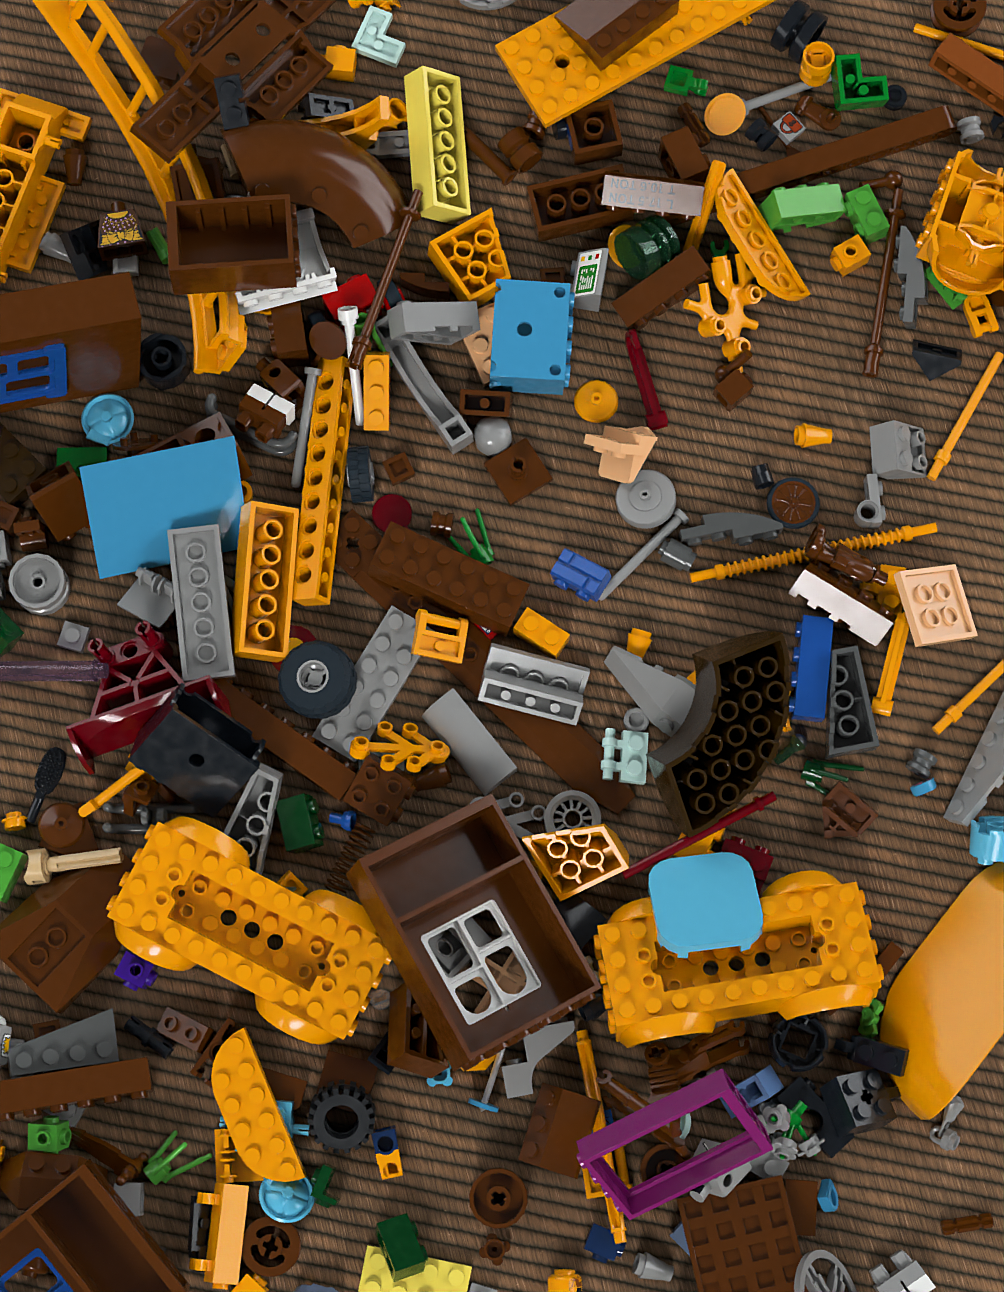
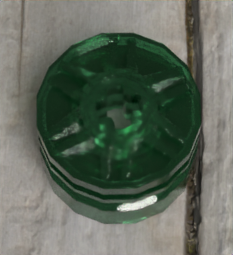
M650 214L636 223L635 226H631L615 237L614 241L618 261L624 270L637 280L646 279L680 254V243L675 231L663 217L656 214Z

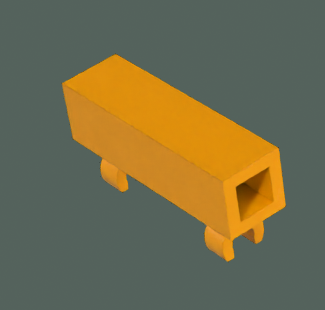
M215 1183L214 1194L198 1192L197 1203L212 1205L206 1259L190 1258L189 1269L205 1271L204 1282L213 1283L212 1288L228 1290L229 1284L238 1285L249 1186Z

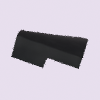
M100 219L59 235L78 280H85L108 270L107 261H102L98 249Z

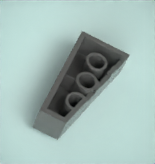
M858 645L832 650L827 689L825 759L876 750L880 744Z
M113 1008L8 1049L10 1077L118 1062Z

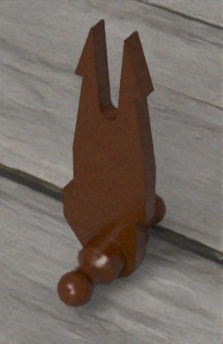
M76 1127L70 1128L71 1132L77 1135L71 1134V1140L79 1148L82 1147L97 1160L114 1170V1173L118 1175L116 1178L118 1186H123L127 1180L137 1178L140 1175L143 1163L148 1160L147 1153L141 1152L138 1158L131 1159L108 1142L86 1133V1130Z

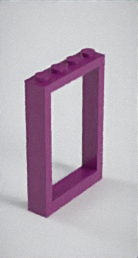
M723 1068L576 1141L579 1153L576 1156L581 1167L589 1170L593 1182L601 1185L604 1195L607 1198L611 1197L619 1213L623 1212L629 1220L774 1150L767 1129ZM720 1097L724 1099L746 1129L745 1132L630 1189L626 1187L602 1157Z

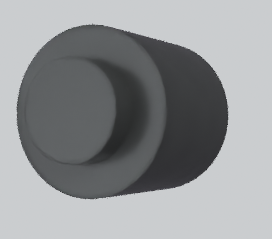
M673 538L669 542L664 540L658 551V554L662 555L660 561L679 571L683 569L688 572L697 556L696 553L692 552V548Z

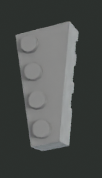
M260 762L259 769L251 776L223 833L234 839L248 852L250 859L249 869L262 875L283 774Z

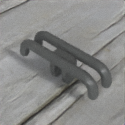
M210 393L205 401L207 418L219 412L217 411V396L214 393ZM221 413L230 431L236 438L276 456H287L296 449L298 434L293 430L283 439L272 437L267 443H263L255 437L257 428L252 426L247 432H242L235 427L234 418Z
M105 802L103 809L108 813L124 814V803ZM192 803L141 804L135 814H141L142 824H113L106 822L103 824L102 829L110 834H146L151 824L156 826L157 822L163 824L167 822V813H201V811Z

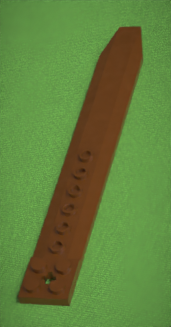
M353 509L339 521L335 563L386 612H388L392 605L414 619L419 608L427 610L431 614L454 619L459 618V616L367 575L369 565L383 537ZM349 539H358L357 545L359 548L347 549V541ZM468 621L462 663L438 661L478 699L485 662L493 642L472 622ZM426 624L427 627L435 632L456 636V629ZM480 701L573 790L588 794L596 803L617 815L635 797L628 783L618 782L619 772H613V780L602 779L601 761L604 760V748L578 723L575 726Z

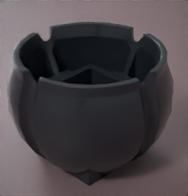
M803 1015L786 1020L781 1016L773 1023L774 1031L768 1035V1047L771 1056L779 1066H788L792 1072H805L817 1067L825 1058L823 1051L828 1050L829 1038L827 1030L817 1017ZM790 1026L812 1035L803 1058L781 1049Z

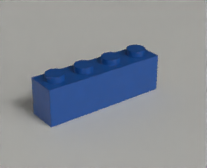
M803 615L800 622H796L794 636L799 637L798 647L793 648L792 662H796V671H792L790 676L791 687H794L793 697L789 696L788 700L789 712H792L791 719L821 723L825 719L834 622L830 618Z

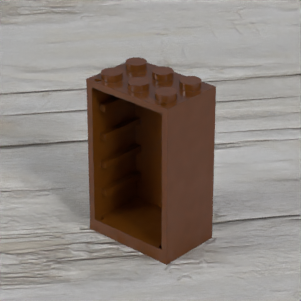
M290 194L166 202L168 268L174 295L297 287L296 278L301 277L296 204H291Z

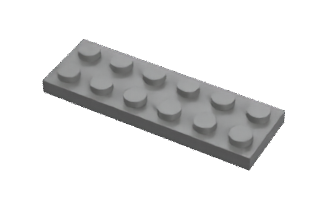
M219 524L167 530L183 682H190L206 675H210L212 679L236 677Z
M391 605L354 666L357 672V688L351 702L337 715L322 719L312 737L357 763L359 759H355L349 754L351 741L357 736H364L370 742L377 730L378 723L384 719L421 656L411 654L416 626L414 618ZM426 626V630L434 631Z

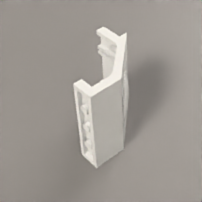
M313 208L296 211L301 277L296 278L297 287L236 291L235 295L240 315L338 291L335 282L337 278L335 268H330L321 246L314 221Z

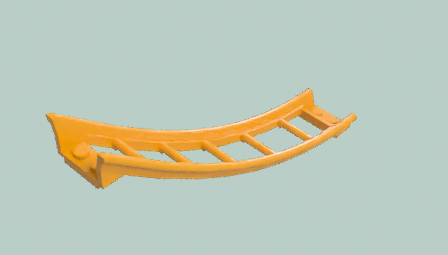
M32 0L82 68L117 122L144 171L165 221L166 202L176 201L170 166H175L179 158L186 170L196 200L214 199L191 143L168 164L130 132L131 126L140 118L137 111L146 95H148L151 103L154 105L165 94L126 31L104 0ZM87 4L101 22L92 42L76 22V20L81 18ZM108 33L141 83L132 101L129 100L98 52ZM236 291L187 294L193 331V372L196 374L205 372L220 375L222 371L229 372L246 350L247 325L245 323V316L239 315ZM217 296L219 300L218 332L216 331L213 302Z

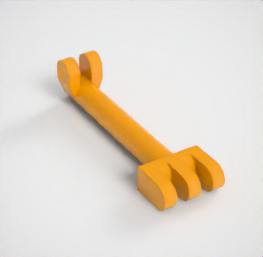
M134 766L133 769L80 807L78 810L79 815L86 817L96 811L105 802L145 773V771Z

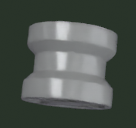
M979 116L966 117L956 123L957 130L961 132V144H973L985 137L983 130L980 129L981 120Z

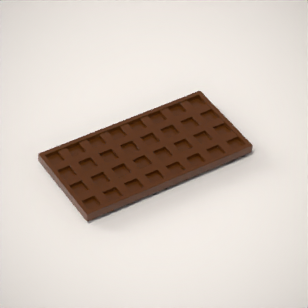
M782 1175L736 1185L725 1197L708 1194L704 1202H698L691 1196L677 1199L698 1292H794L795 1274L802 1254ZM805 1285L804 1292H809Z

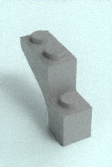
M562 1017L553 1022L552 1025L544 1026L541 1030L523 1038L527 1062L522 1063V1059L517 1058L507 1060V1066L502 1067L507 1099L533 1094L532 1074L536 1064L573 1033L575 1029L574 1021H568L567 1017Z

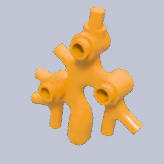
M740 253L734 254L738 273L737 284L733 283L731 263L727 259V255L712 258L711 269L714 283L728 301V310L725 314H718L713 309L708 283L698 284L700 292L699 302L685 299L683 303L684 309L694 311L702 318L698 323V331L701 336L708 338L722 334L725 335L726 340L722 345V352L728 358V362H732L745 349H751L750 342L746 338L740 337L742 328L751 330L758 328V321L750 319L744 314V306L756 304L767 295L764 287L760 288L756 284H752L755 276L747 268ZM741 366L738 370L743 372V367Z

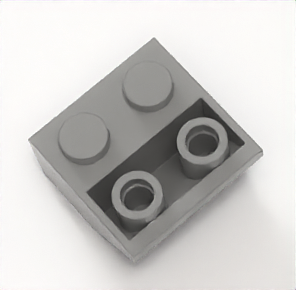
M896 420L869 427L873 474L877 473V477L885 479L925 478L927 476L926 438L923 428Z

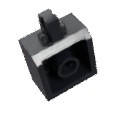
M878 1069L836 1076L819 1088L839 1138L879 1129L897 1118L891 1102L901 1097L897 1086L885 1088Z

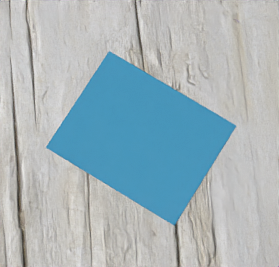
M234 436L79 467L100 579L135 572L139 567L154 568L171 564L167 530L219 524L222 553L238 549L241 506L245 504Z

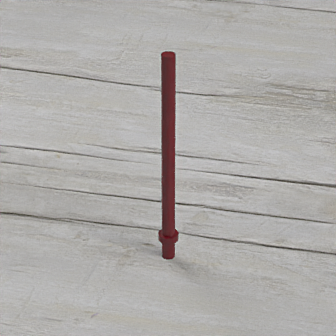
M771 791L761 797L756 796L752 798V802L723 816L718 820L719 822L690 838L685 836L629 865V869L621 872L624 879L645 870L757 810L759 812L765 810V806L777 800L774 792Z

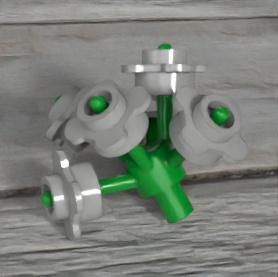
M771 1098L769 1102H761L758 1106L759 1115L757 1117L767 1129L774 1149L771 1152L781 1160H795L797 1156L800 1157L804 1154L807 1157L816 1156L821 1151L819 1145L826 1141L825 1138L819 1140L815 1133L807 1136L800 1124L803 1120L800 1116L808 1106L801 1100L798 1101L792 1110L787 1109L784 1104H779L776 1098ZM796 1128L803 1138L797 1144L791 1139ZM780 1129H781L782 1131H784L783 1133H781V1132H775L776 1130H780Z

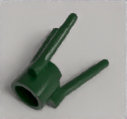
M806 759L800 779L806 780V786L812 787L826 796L829 791L815 783L816 781L821 783L823 776L843 782H848L849 779L848 777L825 771L824 767L851 771H864L865 768L849 764L824 762L813 759V761Z

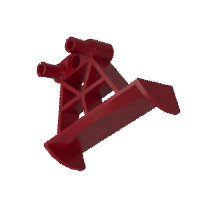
M143 621L146 627L141 622L136 625L135 632L139 637L109 648L105 646L100 638H95L99 645L93 639L87 645L89 652L95 657L96 665L103 672V677L90 718L66 726V731L77 757L89 775L95 774L94 757L135 742L140 729L178 687L176 685L185 684L184 689L187 693H198L232 717L229 700L210 675L187 683L183 682L167 663L174 653L172 646L162 633L155 631L148 621ZM138 673L135 681L128 677Z

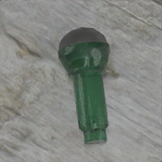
M802 734L793 735L789 744L776 755L773 761L779 765L795 752L804 750L808 743L806 737Z

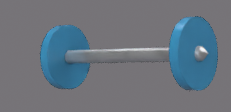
M505 1049L496 1055L482 1100L469 1098L468 1103L479 1107L481 1112L484 1110L498 1112L499 1107L488 1103Z

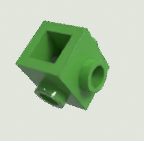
M57 1115L43 1116V1119L40 1118L28 1123V1150L59 1154V1151L69 1147L71 1141L69 1120H59Z

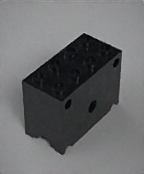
M181 683L140 729L128 760L136 768L144 770L154 777L158 783L166 785L175 791L179 797L188 800L197 806L201 812L207 813L214 818L259 769L260 762L257 758L262 752L266 741L263 738L255 740L250 729L198 693H187L184 689L185 684Z

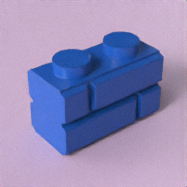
M567 548L562 551L550 573L553 580H555L553 583L563 590L570 588L576 591L575 595L586 602L589 599L597 602L612 577L608 569Z

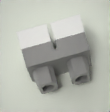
M902 1249L890 1256V1259L897 1268L889 1274L881 1263L869 1270L875 1283L873 1288L876 1292H930L936 1288L918 1262L911 1259Z

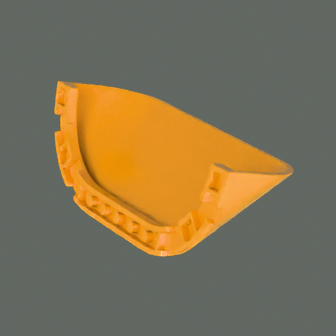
M997 862L987 867L968 883L901 969L885 999L883 1016L880 1019V1041L909 1050L904 1076L899 1077L887 1073L894 1087H898L901 1100L921 1120L932 1119L946 1107L1004 1034L1003 862Z

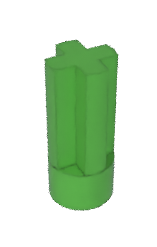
M155 227L146 234L162 264H167V242L158 227Z

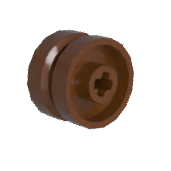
M491 1168L481 1173L473 1182L469 1193L470 1208L474 1216L483 1225L494 1229L507 1228L517 1223L524 1214L528 1203L527 1189L522 1179L513 1171L505 1168ZM495 1193L503 1194L502 1202L497 1203L494 1201L493 1196Z

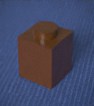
M735 369L715 386L713 395L730 412L752 393L753 381L745 372L741 373L738 369Z

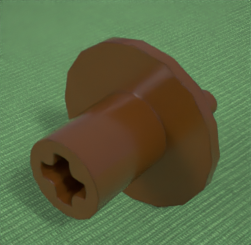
M130 432V439L122 437L120 441L113 443L112 446L114 450L127 451L128 457H132L163 440L158 438V434H150V438H138L137 432Z

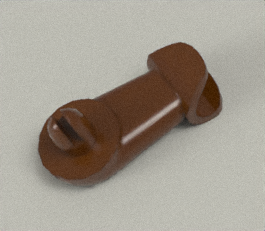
M802 96L795 105V114L799 116L805 115L824 130H835L841 123V116L837 110L814 102L811 96Z

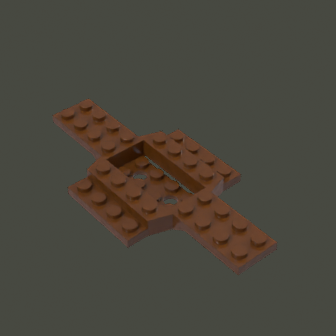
M337 0L186 1L157 30V34L176 49L174 55L186 73L131 126L130 132L169 164L221 114L213 79L217 76L240 72L243 81L286 39L288 42L243 85L245 95L239 98V103L246 100L250 119L253 116L259 120L284 119L333 69L334 65L313 48L304 32ZM265 26L269 30V35H259L256 27ZM233 55L237 57L239 64L235 66L229 65L225 57Z

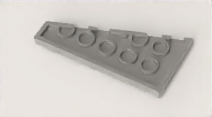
M1004 691L943 816L949 822L968 827L971 820L986 805V797L995 787L999 789L1004 782L1002 779L1004 776Z

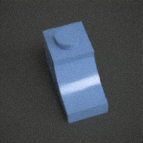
M771 1064L735 1085L751 1108L769 1099L784 1088ZM720 1097L719 1099L731 1119L736 1117L724 1099Z

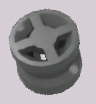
M915 748L912 760L908 761L905 767L917 776L928 779L930 768L935 766L938 760L927 751Z

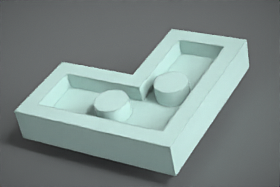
M370 5L351 48L356 49V53L396 68L406 46L404 42L385 35L393 19V14Z

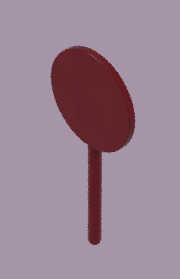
M388 494L378 499L374 504L372 519L376 527L383 532H386L391 521L409 529L408 525L412 519V509L409 502L402 496Z

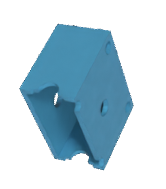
M496 279V286L501 290L495 292L489 390L563 395L564 387L569 386L571 365L566 364L570 363L572 340L567 339H571L573 330L572 315L575 292H570V283Z

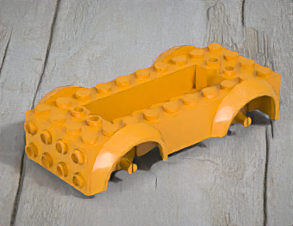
M966 149L962 152L958 151L954 159L949 158L945 169H942L937 179L938 189L934 191L929 203L932 205L931 210L926 213L922 226H925L923 233L919 234L915 247L918 248L916 258L929 262L937 280L947 288L966 295L980 296L991 294L999 289L1004 291L1003 168H998L997 173L994 174L985 170L972 159L974 151Z
M179 816L164 824L161 822H157L156 826L151 824L144 836L148 840L143 849H137L131 861L135 863L132 871H126L119 883V886L122 887L119 895H113L106 907L110 911L107 917L114 921L115 935L118 941L134 954L155 965L170 970L185 971L199 964L255 993V1005L260 1015L276 1028L299 1040L322 1045L337 1038L344 1040L346 1035L351 1037L358 1025V1021L355 1020L358 1012L364 1013L371 1000V997L367 996L371 987L376 989L383 977V974L380 973L383 964L389 965L392 960L364 907L345 896L328 890H315L305 897L249 869V854L234 839L193 818ZM225 910L235 912L237 918L233 925L227 926L222 923L221 915ZM255 922L259 925L260 932L256 937L251 938L245 934L244 929L247 923ZM273 934H278L283 939V945L278 950L271 949L267 943L268 938Z
M810 870L788 874L769 885L761 898H759L763 912L762 935L751 944L750 949L740 951V946L688 952V958H677L678 954L667 950L664 946L660 947L657 940V930L650 897L634 900L621 906L612 914L607 924L597 925V935H593L596 960L601 959L598 960L600 984H605L602 985L605 1009H610L607 1010L610 1034H615L616 1042L622 1043L627 1048H632L638 1044L674 1036L696 1033L710 1034L713 1032L716 1022L772 1012H778L786 1020H791L799 1016L853 1006L869 1007L873 998H876L878 989L881 988V980H884L882 965L876 962L875 955H878V949L875 939L870 938L869 930H872L869 914L865 915L863 906L866 905L863 890L858 889L857 882L842 884L833 875L823 871ZM758 953H766L770 957V963L767 966L762 967L756 964L755 956ZM734 959L740 960L744 964L743 969L740 971L732 970L729 967L730 961ZM706 962L717 964L718 972L715 975L705 974L703 965Z

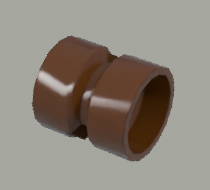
M522 126L509 131L502 137L497 146L506 158H511L510 163L519 174L533 168L543 157L542 151L534 142H530L529 135Z

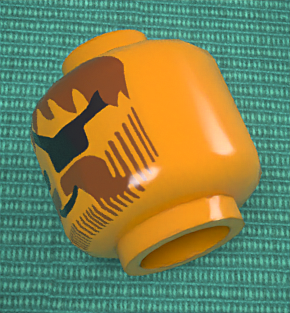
M555 1269L554 1274L548 1277V1292H582V1278L580 1275L575 1274L574 1269Z

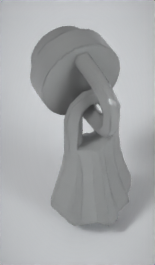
M955 1096L946 1105L942 1125L934 1126L929 1133L930 1139L946 1151H954L960 1142V1136L957 1135V1132L950 1128L948 1129L950 1123L955 1120L956 1116L964 1108V1103L959 1096ZM936 1131H939L938 1135L942 1137L941 1139L934 1135Z

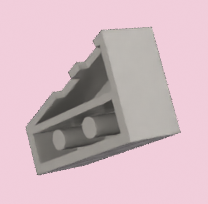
M400 301L396 303L395 307L387 310L391 340L452 345L480 330L476 301L413 303L411 301Z

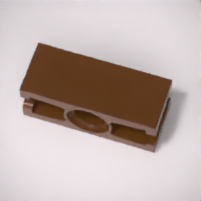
M228 1017L190 1071L191 1074L202 1078L201 1069L209 1060L214 1062L215 1050L225 1042V1037L230 1028L236 1026L237 1022ZM247 1030L250 1037L252 1035V1032ZM206 1078L203 1082L212 1088V1081Z

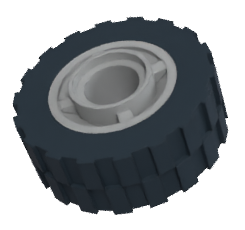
M369 446L348 447L347 479L353 503L374 501V469Z

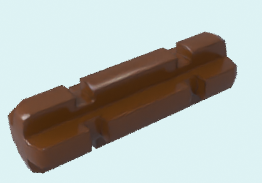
M685 102L678 107L677 112L681 118H684L683 122L689 127L691 133H696L700 143L698 147L702 148L710 143V137L707 132H704V127L697 115L692 113L691 105Z
M991 1213L979 1214L978 1217L977 1215L954 1218V1221L948 1219L940 1222L943 1235L955 1234L956 1231L957 1233L979 1230L980 1227L986 1229L994 1226Z

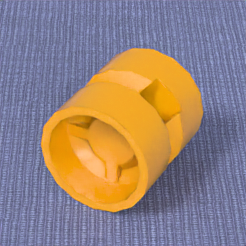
M816 41L805 47L799 76L808 86H822L830 78L835 57L830 45L825 42Z

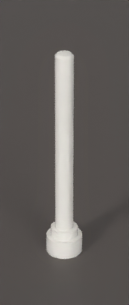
M344 306L337 309L338 319L345 327L348 359L353 348V338L356 337L354 324L357 323L356 319L359 318L357 306ZM349 367L355 422L357 426H363L364 404L360 370H354Z

